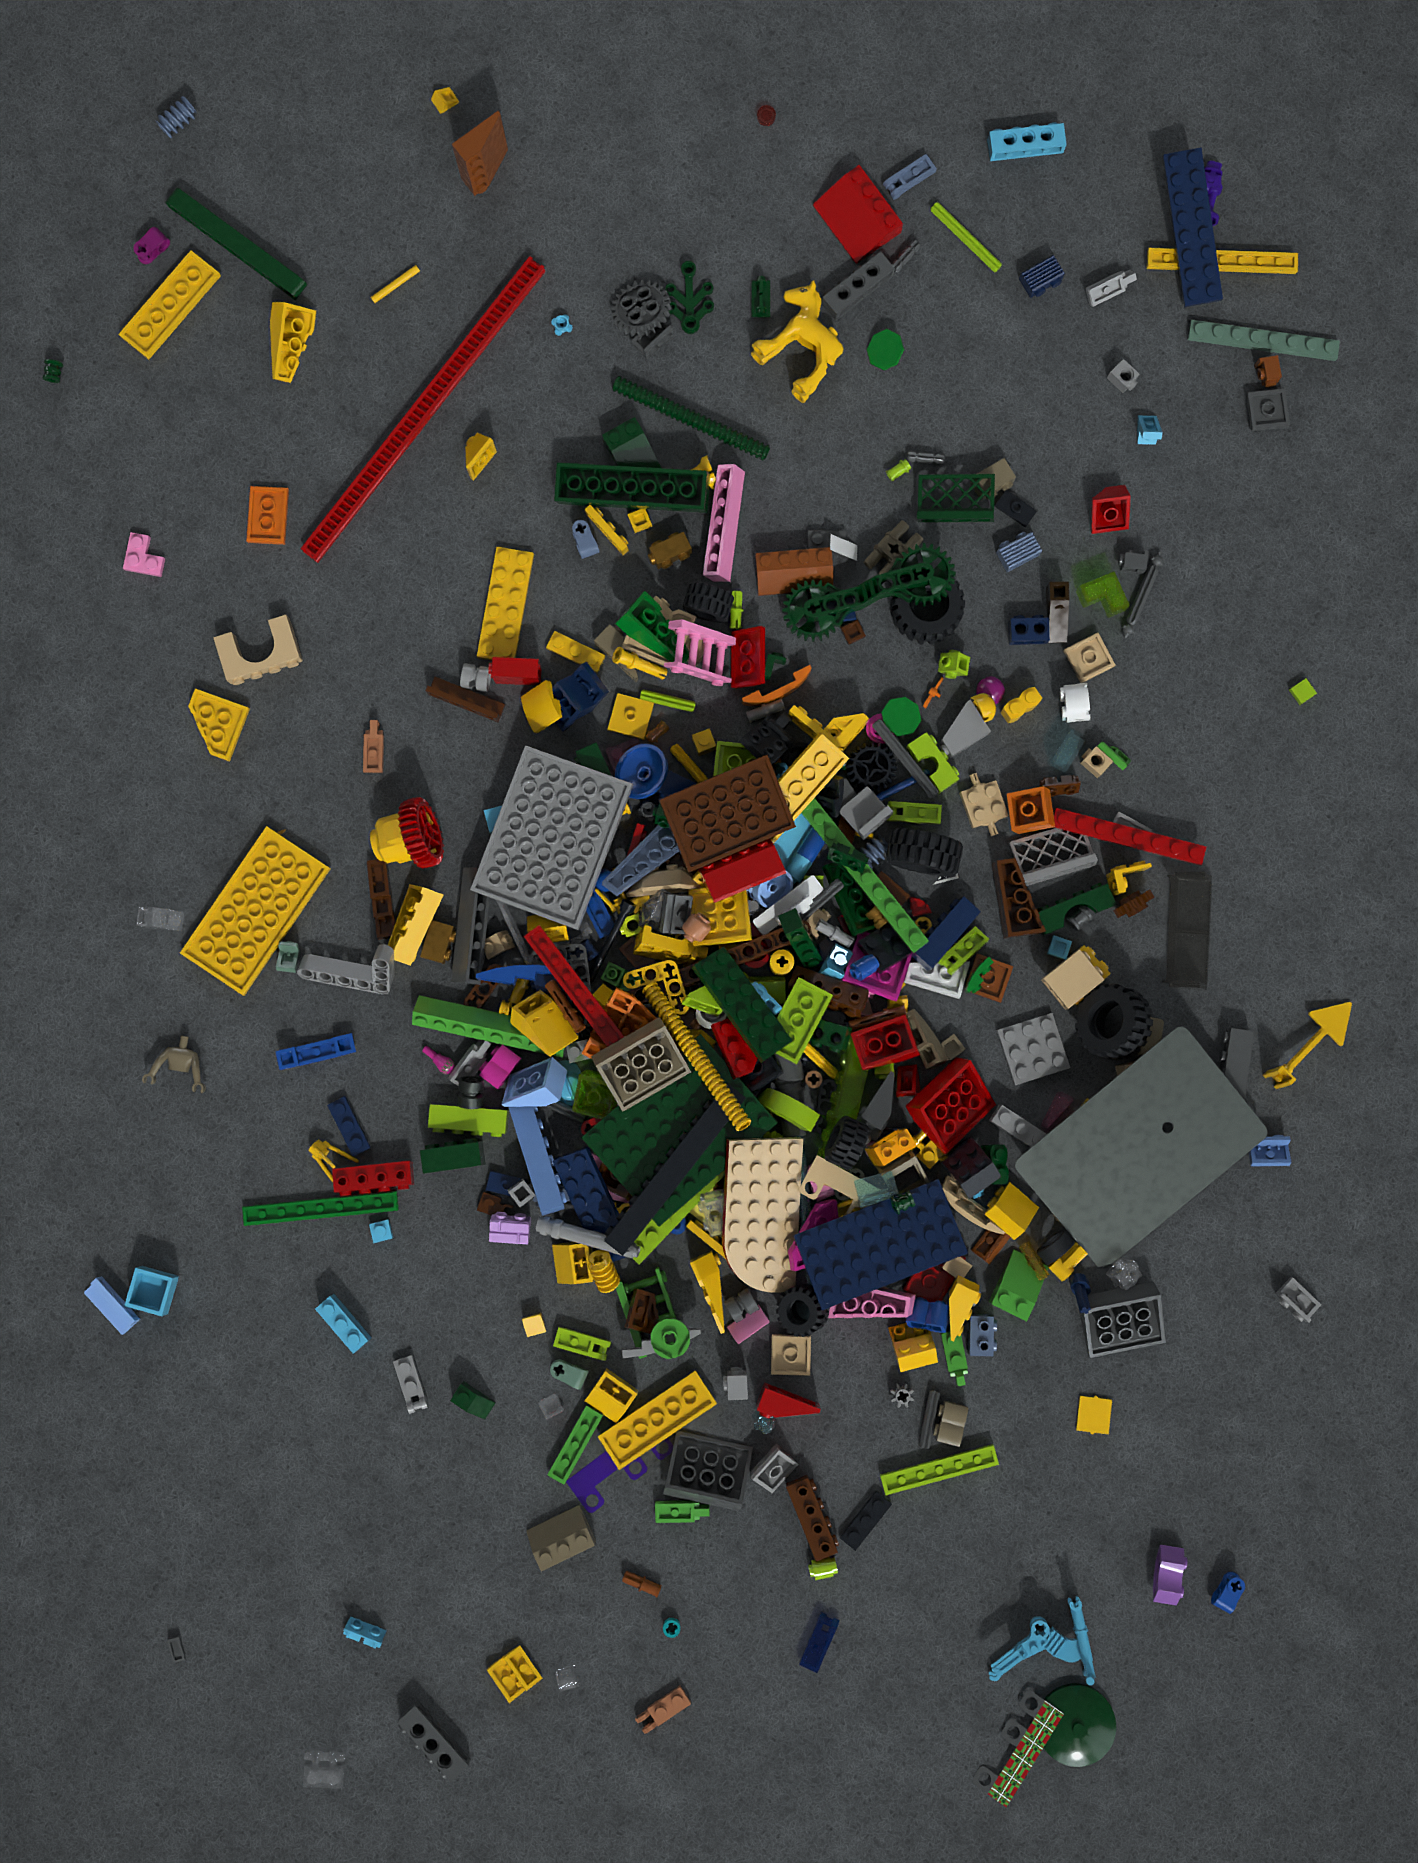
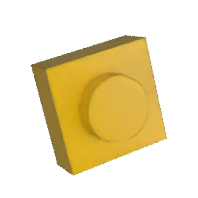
M639 509L627 514L634 533L652 527L646 509Z
M907 995L899 996L897 1001L888 999L887 1009L904 1004L907 1013Z

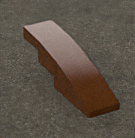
M378 859L367 861L369 889L377 939H388L391 937L396 923L388 866L386 862Z

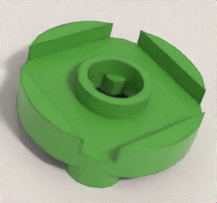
M665 1318L654 1326L651 1332V1344L659 1356L666 1359L676 1358L687 1351L690 1344V1332L682 1321L675 1318ZM673 1333L676 1341H671L668 1344L665 1335Z

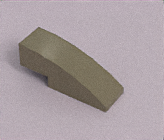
M915 1009L907 1012V1018L926 1069H935L949 1059L942 1045L924 1019Z

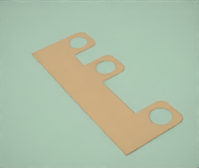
M818 1155L799 1188L801 1194L813 1200L818 1197L824 1184L853 1199V1202L846 1215L852 1213L855 1207L863 1209L889 1199L891 1196ZM809 1181H813L817 1185V1191L814 1194H808L805 1191V1185Z

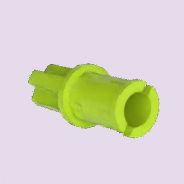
M736 590L731 592L734 601L730 611V629H742L741 617L742 612H744V609H742V592Z

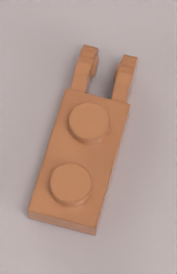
M680 1685L647 1707V1710L639 1714L635 1720L637 1723H640L650 1715L654 1720L642 1728L643 1733L646 1734L691 1705V1701Z

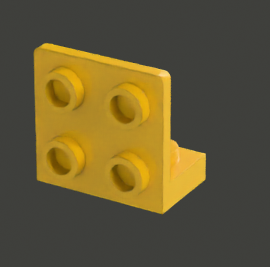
M1140 861L1129 865L1128 868L1126 865H1120L1110 869L1111 872L1106 874V878L1113 897L1125 893L1126 888H1128L1126 877H1123V875L1144 871L1152 867L1151 863L1145 864V861Z

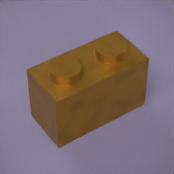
M432 920L420 957L442 964L449 961L452 950H449L451 942L454 943L456 940L455 927Z

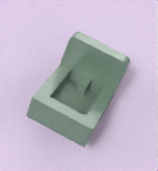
M280 941L278 944L280 951L276 970L296 973L300 957L299 946L292 941Z

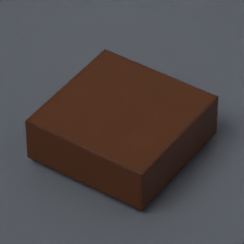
M858 619L840 627L848 645L866 637Z

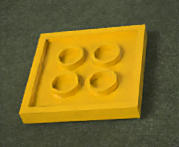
M706 888L688 890L689 895L693 896L691 914H698L699 912L711 921L710 932L703 941L698 942L694 940V947L752 940L747 890L714 903Z

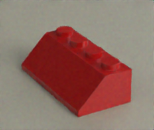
M770 838L698 868L703 885L714 903L786 874L783 863Z

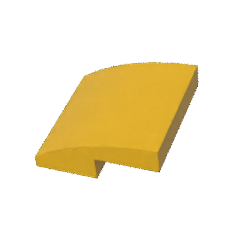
M543 681L521 696L525 716L534 733H539L562 718L560 700L554 699L552 683L550 681Z
M520 1645L486 1669L508 1703L512 1702L525 1690L528 1691L542 1679Z

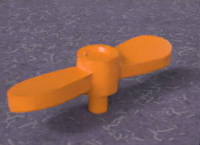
M942 676L935 688L932 687L930 689L929 696L923 704L924 708H927L932 697H941L937 689L944 679Z

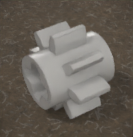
M896 1383L897 1388L890 1390L894 1394L891 1401L897 1400L898 1408L901 1404H905L908 1407L909 1400L914 1401L910 1396L914 1391L913 1389L907 1390V1383L903 1387ZM900 1391H903L905 1394V1399L903 1400L899 1397Z

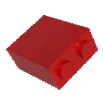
M492 657V663H489L488 671L495 684L537 686L541 683L542 666L539 659Z

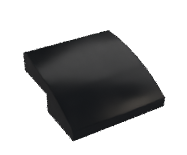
M834 775L815 797L825 812L834 818L839 816L842 806L844 777Z

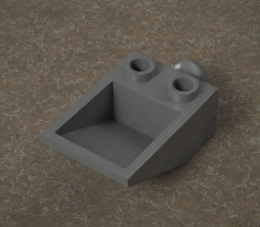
M892 1071L868 1107L864 1105L858 1114L857 1121L868 1125L866 1145L871 1139L875 1142L878 1140L891 1116L894 1072Z

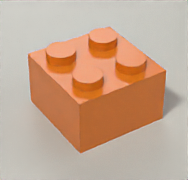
M1042 786L1007 793L1011 830L1013 832L1021 834L1055 827L1050 789Z

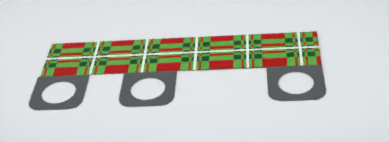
M1027 1691L1019 1703L1020 1708L1034 1718L1029 1728H1024L1015 1720H1009L1001 1732L1002 1737L1013 1744L1016 1749L1000 1775L997 1776L985 1766H981L973 1777V1783L1006 1808L1064 1715L1032 1691ZM1034 1697L1038 1702L1037 1708L1034 1710L1026 1708V1698ZM1010 1726L1018 1727L1020 1735L1017 1739H1011L1007 1735V1729ZM982 1772L988 1773L991 1777V1782L987 1786L979 1783L978 1776Z

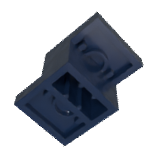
M587 662L582 663L572 675L558 681L552 687L554 699L560 700L562 718L555 723L562 732L566 731L576 719L592 712L609 693Z

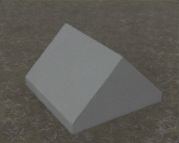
M776 1443L750 1471V1477L753 1481L773 1493L799 1464Z

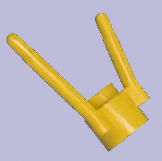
M596 888L595 892L610 907L611 911H617L620 914L619 905L622 899H627L625 893L622 892L618 898L613 900L615 904H612Z
M318 1139L309 1148V1152L332 1182L333 1176L322 1162L323 1159L332 1168L336 1167L327 1157L329 1153L328 1148L356 1163L359 1162L357 1158L332 1146L326 1140L322 1142Z

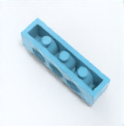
M1056 122L1043 126L1035 124L1025 128L995 129L989 132L987 139L990 161L1064 153L1067 145L1064 123L1058 124ZM1023 139H1028L1030 142H1024ZM1004 141H1009L1012 144L1008 145Z

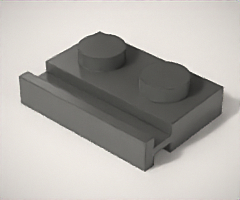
M664 893L659 932L685 934L682 925L691 915L693 896Z

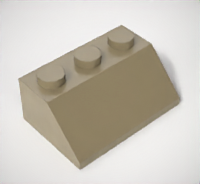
M580 1504L526 1530L532 1553L541 1572L595 1546L596 1539Z

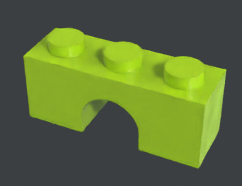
M926 732L908 744L906 749L916 763L923 759H931L935 762L936 772L930 775L929 779L938 789V794H940L960 779L958 777L959 772L947 762L948 757L943 750L940 751L938 749L936 739Z

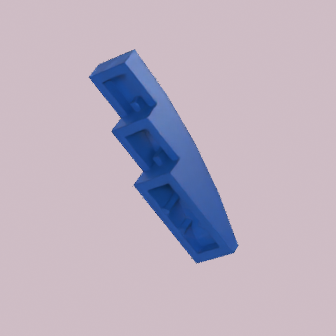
M514 965L477 973L476 978L478 980L516 986L517 978L536 981L537 974L553 975L545 965Z

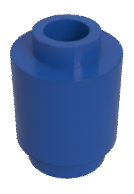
M865 955L850 965V974L854 979L862 981L877 971L879 962L874 955Z

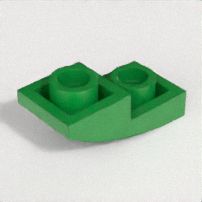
M990 957L983 960L970 976L964 990L966 994L970 992L974 994L982 988L981 983L984 980L979 974L984 976L992 969L990 965L994 962Z

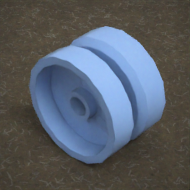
M786 871V874L747 889L748 896L763 907L769 908L793 890V879Z

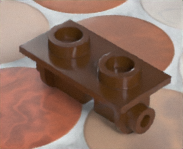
M1074 774L1060 776L1061 782L1057 781V776L1044 777L1043 780L1039 781L1040 787L1044 786L1050 789L1051 797L1079 793L1081 785L1078 776Z

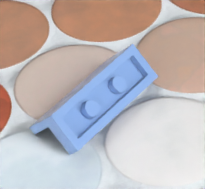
M102 1276L95 1278L90 1283L91 1286L84 1292L120 1334H125L140 1320L130 1307L124 1306L125 1301Z

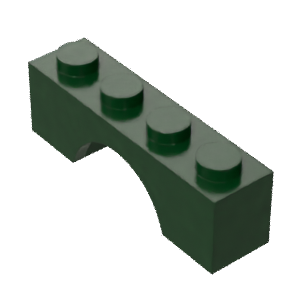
M1101 882L1090 887L1091 891L1084 893V890L1073 894L1074 898L1069 900L1066 897L1055 901L1056 905L1050 908L1049 905L1038 908L1039 918L1046 932L1042 933L1043 936L1064 927L1065 915L1071 907L1085 906L1096 914L1117 905L1108 883L1103 886Z
M794 908L778 915L784 933L806 969L814 968L823 962L818 946L812 935H809L797 909Z

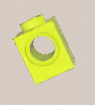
M643 912L626 917L620 929L622 935L625 934L627 938L636 936L643 926L647 925ZM630 921L638 922V928L635 931L628 929Z

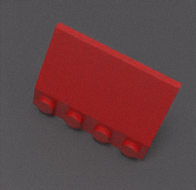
M860 165L846 173L813 204L815 210L855 264L895 238L902 231V221Z
M956 1057L905 1107L922 1131L943 1154H947L996 1104L972 1061Z

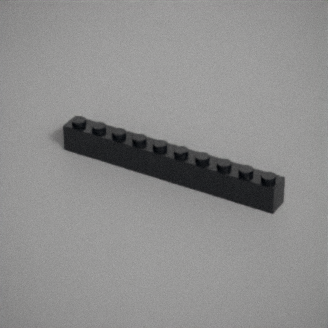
M726 1083L727 1088L731 1090L730 1093L734 1094V1098L738 1100L737 1103L741 1105L746 1097ZM715 1098L712 1101L709 1099L702 1107L704 1112L701 1116L696 1115L690 1123L692 1126L688 1132L684 1131L677 1139L679 1144L675 1148L672 1146L665 1155L667 1157L663 1164L661 1162L658 1163L653 1170L654 1176L651 1179L647 1178L641 1185L643 1190L640 1194L637 1195L635 1193L628 1202L630 1204L629 1208L626 1211L623 1209L616 1217L618 1222L615 1226L610 1225L603 1234L606 1236L604 1242L622 1256L729 1121V1116H726L725 1111L721 1109L722 1106L718 1104L719 1101H716Z

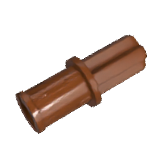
M626 1571L622 1578L624 1583L638 1588L639 1592L642 1590L655 1597H658L662 1585L646 1579V1576L641 1577L629 1571Z

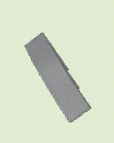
M701 1327L688 1328L690 1339L701 1334ZM673 1333L665 1335L668 1344L671 1341H676ZM651 1338L642 1339V1347L622 1349L623 1358L656 1353L651 1344Z

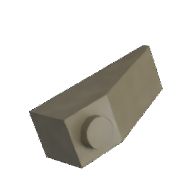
M609 624L594 640V643L612 660L615 649L622 647L624 642L622 635L624 633L617 626L613 628ZM616 664L632 680L638 681L635 668L628 669L626 665Z

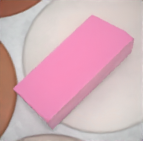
M760 1306V1309L751 1315L747 1313L746 1318L738 1323L734 1321L727 1326L737 1344H740L770 1322Z

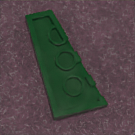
M837 863L823 866L822 869L829 885L836 879L841 880L844 884V887L834 896L852 937L876 930L877 928L873 922L874 919H868L865 915L873 906H870L865 900V894L854 884L855 880L844 866Z

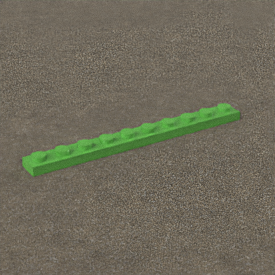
M814 798L801 814L829 849L833 843L839 842L850 847L848 853L852 854L855 849ZM866 864L863 874L844 866L913 954L929 942L868 864Z

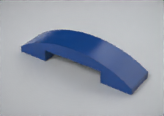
M352 1033L275 1052L279 1070H284L355 1053L356 1049Z

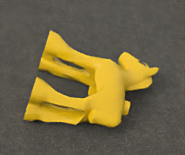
M814 281L809 286L785 291L783 296L785 302L799 306L801 308L800 312L790 319L787 326L775 338L754 342L752 344L754 351L751 352V356L759 365H764L794 340L815 352L816 366L814 371L808 377L797 379L793 382L792 394L801 403L806 402L809 395L816 390L819 382L826 375L827 363L834 365L836 359L844 350L843 345L836 337L838 335L837 331L833 327L827 329L817 319L822 302L819 292L815 290L816 284Z

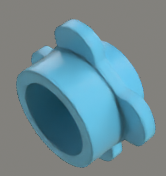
M566 314L557 316L551 321L555 327V334L558 336L564 332H571L573 329L569 323V316Z

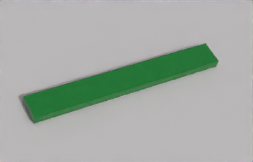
M397 1191L242 1207L244 1226L399 1210Z

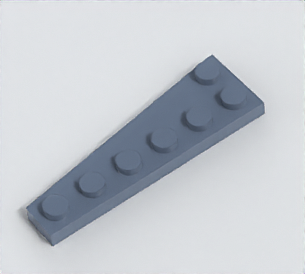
M658 825L602 881V885L618 896L678 853L679 849L671 829Z

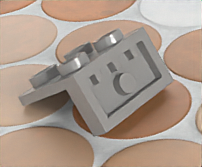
M865 787L841 808L840 814L864 840L893 815V810L888 805L885 806L869 787Z

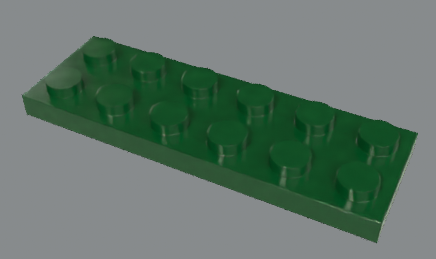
M724 946L692 967L761 1063L793 1041Z

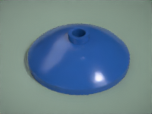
M636 745L627 750L618 761L615 769V778L633 784L629 798H647L657 792L663 785L668 773L667 758L654 745Z

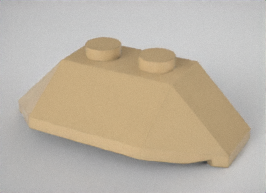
M678 864L666 865V868L661 869L658 866L633 884L626 893V898L688 892V890L702 887L692 879L694 875L683 866L678 867Z

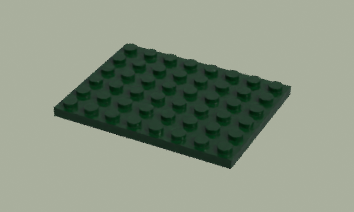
M701 1034L695 1038L697 1044L701 1046L700 1049L704 1051L703 1054L707 1055V1059L711 1061L710 1064L714 1065L713 1069L717 1070L724 1083H728L746 1097L740 1108L745 1110L744 1113L748 1115L747 1118L751 1119V1123L741 1131L735 1129L736 1126L732 1125V1121L729 1120L652 1218L658 1227L725 1170L727 1139L761 1138L777 1124L776 1120L739 1078L733 1080L725 1061ZM682 1050L680 1053L691 1073L623 1112L618 1105L581 1137L632 1197L635 1193L639 1195L643 1190L641 1188L643 1182L647 1178L651 1179L654 1176L653 1170L658 1163L661 1162L663 1164L667 1159L665 1155L672 1146L675 1148L679 1144L677 1140L684 1131L688 1132L692 1127L690 1123L696 1115L701 1116L704 1112L702 1109L704 1104L709 1099L712 1101L715 1098L711 1094L712 1091L708 1090L709 1086H706L705 1081H702V1076L698 1075L699 1071H695V1067L691 1065V1062Z

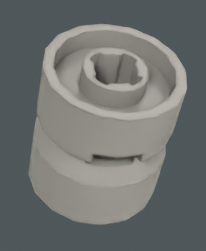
M464 663L460 686L468 689L476 687L479 691L488 692L491 681V674L488 671L489 667L480 666L477 668L475 664Z

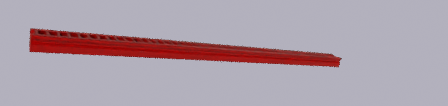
M531 256L527 258L301 547L303 553L317 563L321 560L543 276L545 267L542 264L539 265Z

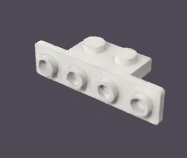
M811 875L753 919L752 922L759 932L765 935L778 925H781L778 915L794 908L797 909L798 913L804 914L811 908L812 899L824 889L815 876Z

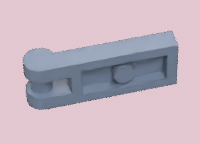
M927 154L885 180L883 186L886 190L890 191V196L895 200L904 192L934 174L937 168ZM896 182H899V184H900L901 186H899L898 188H896V186H895L894 184H895Z

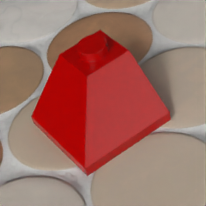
M1125 485L1106 487L1092 498V534L1129 529L1131 495Z

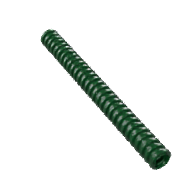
M622 376L616 377L613 383V392L618 391V394H623L624 397L628 396V399L633 398L635 402L639 401V404L644 403L645 407L654 408L656 412L659 410L661 414L665 413V416H671V419L676 418V421L680 420L682 424L687 423L686 426L691 425L693 429L697 428V431L702 430V433H708V436L712 435L714 439L717 437L719 441L723 440V443H729V446L734 445V448L738 447L740 451L745 450V453L749 452L751 456L755 455V458L760 457L763 461L769 453L770 445H764V442L759 443V440L755 441L753 437L749 438V435L744 436L742 432L738 433V430L733 431L732 427L727 428V425L723 426L721 422L712 421L710 417L706 418V415L701 416V413H696L695 410L690 411V408L686 409L684 405L680 406V403L675 404L673 400L669 401V398L665 399L663 395L659 396L658 393L654 394L652 390L648 391V388L643 389V386H638L637 383L632 384V381H627L626 378L622 379Z

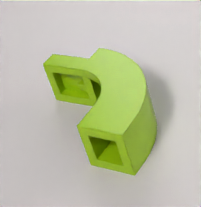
M766 1088L757 1096V1100L768 1112L786 1119L804 1131L811 1132L820 1114L803 1103L771 1088Z

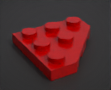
M727 1018L712 1024L711 1028L733 1080L752 1073L758 1058L731 1021Z

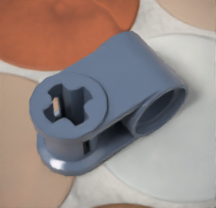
M584 520L574 522L572 526L573 537L581 559L600 553L588 523ZM580 527L582 530H584V533L582 534L580 533V531H578V528Z

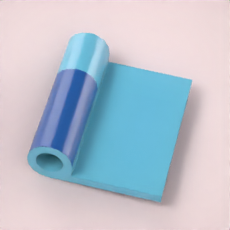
M802 814L794 820L796 827L785 831L774 843L785 870L793 879V884L802 881L825 844Z

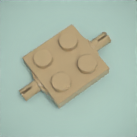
M977 773L971 774L969 777L973 786L959 793L971 828L988 826L990 835H997L999 833L995 823L1009 816L997 781L980 783Z

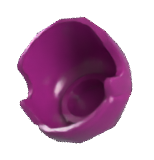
M994 676L985 677L978 682L976 695L981 693L988 694L995 701L996 705L1003 699L1005 693L1004 684Z

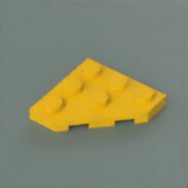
M195 689L188 707L195 718L208 751L212 756L230 762L250 709Z

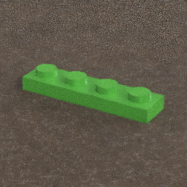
M586 1405L548 1472V1476L563 1485L566 1483L603 1417L602 1413Z

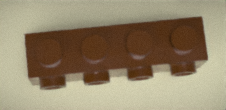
M796 965L788 983L789 994L799 977L833 995L827 1007L828 1009L844 1012L850 1017H861L868 1000L869 990Z
M808 1475L785 1483L816 1562L838 1553L836 1547L839 1546L836 1535H831L829 1528L832 1525L828 1515L824 1517L822 1513L824 1505L820 1497L816 1498L814 1491L817 1488L813 1478L809 1480Z

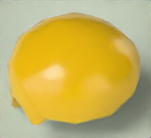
M981 693L971 697L974 700L972 703L974 706H977V710L984 722L991 721L996 713L995 701L991 696Z

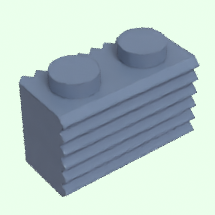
M1022 532L1015 537L1016 540L1012 542L1007 540L999 545L996 554L1006 572L1040 556L1042 549L1033 532L1028 534Z

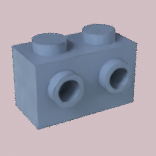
M971 1314L968 1320V1354L970 1356H993L994 1351H997V1340L994 1339V1331L997 1332V1320H994L993 1315Z

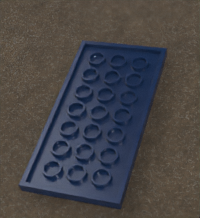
M939 1179L909 1190L914 1199L915 1207L910 1206L908 1210H900L899 1215L895 1213L889 1198L793 1235L821 1311L968 1254Z

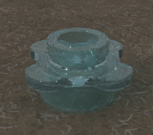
M760 1416L757 1423L754 1424L755 1430L759 1429L763 1434H768L774 1429L776 1419L773 1416L770 1418Z

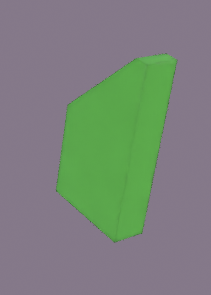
M1101 742L1097 746L1122 770L1131 762V759L1117 747H1109L1105 742Z

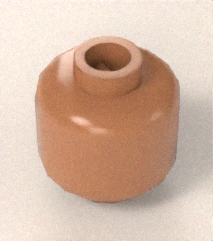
M699 912L698 914H691L682 925V929L685 932L683 936L690 942L694 940L698 942L703 941L711 930V921Z

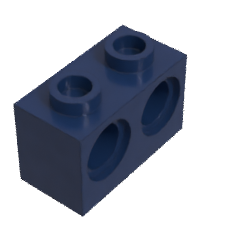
M1018 615L1011 618L1008 622L1009 645L1047 644L1050 640L1049 618H1044L1043 615H1034L1032 618ZM1021 626L1024 633H1017L1015 627ZM1034 626H1040L1043 632L1037 633L1034 630Z

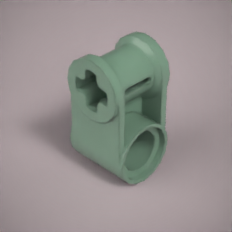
M561 1359L553 1361L550 1368L552 1377L578 1390H581L589 1373L588 1370ZM560 1364L564 1372L560 1371L558 1374L554 1367H558Z

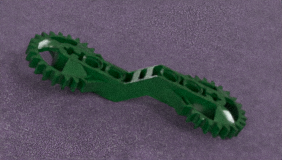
M923 543L922 548L915 544V550L908 547V554L902 552V558L897 557L894 565L888 572L876 575L856 587L843 590L834 587L830 583L822 586V580L819 581L818 585H815L814 579H812L811 585H808L807 581H804L803 587L798 583V590L796 591L791 588L793 595L787 594L786 598L789 601L783 602V605L787 607L782 609L783 614H787L783 619L784 621H789L786 627H792L791 633L797 632L798 639L804 635L805 641H807L808 637H811L812 642L815 641V637L822 641V635L829 638V631L836 633L834 626L840 628L848 614L862 610L882 598L897 596L908 603L914 599L915 605L922 601L923 606L926 605V601L933 605L934 599L941 602L940 595L947 597L945 590L951 591L952 587L949 584L955 583V579L951 578L956 575L955 571H951L955 568V564H949L952 558H945L947 551L940 553V546L934 550L932 543L929 548H926L925 543ZM921 553L923 563H918L916 554ZM939 557L942 561L933 569L930 564ZM921 572H925V574H927V577L921 575ZM907 576L911 580L908 583H903L900 579ZM884 582H890L892 586L890 588H884L882 584ZM928 585L931 588V596H928L925 587ZM806 590H810L812 599L808 600ZM848 597H852L855 599V602L848 604L845 600ZM830 602H834L837 605L834 609L827 608V604ZM820 604H823V609H824L823 612H822V609H821ZM811 608H814L816 613L812 614ZM805 616L808 621L798 628L796 624ZM814 622H819L820 632H817Z

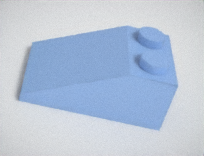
M551 1057L510 1074L501 1105L504 1107L547 1106L560 1101L567 1070Z

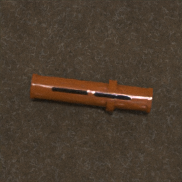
M556 980L549 981L545 988H547L562 1011L563 1018L568 1020L575 1033L584 1030L586 1026L577 1015L578 1011L576 1008L572 1007L556 983Z
M904 1004L891 1009L884 1008L882 1009L883 1011L848 1020V1025L852 1028L851 1032L905 1014L907 1016ZM891 1013H895L894 1015H890V1016H887V1017L879 1018V1017H881V1016H885V1015H888V1014H891ZM874 1018L876 1019V1020H873V1021H870V1022H866V1023L860 1024V1022H864V1021L871 1020V1019H874Z

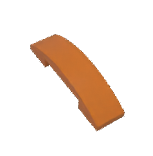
M808 665L794 672L792 675L793 682L765 696H762L758 690L743 697L741 702L745 706H759L763 703L768 704L780 698L782 699L803 684L812 668Z

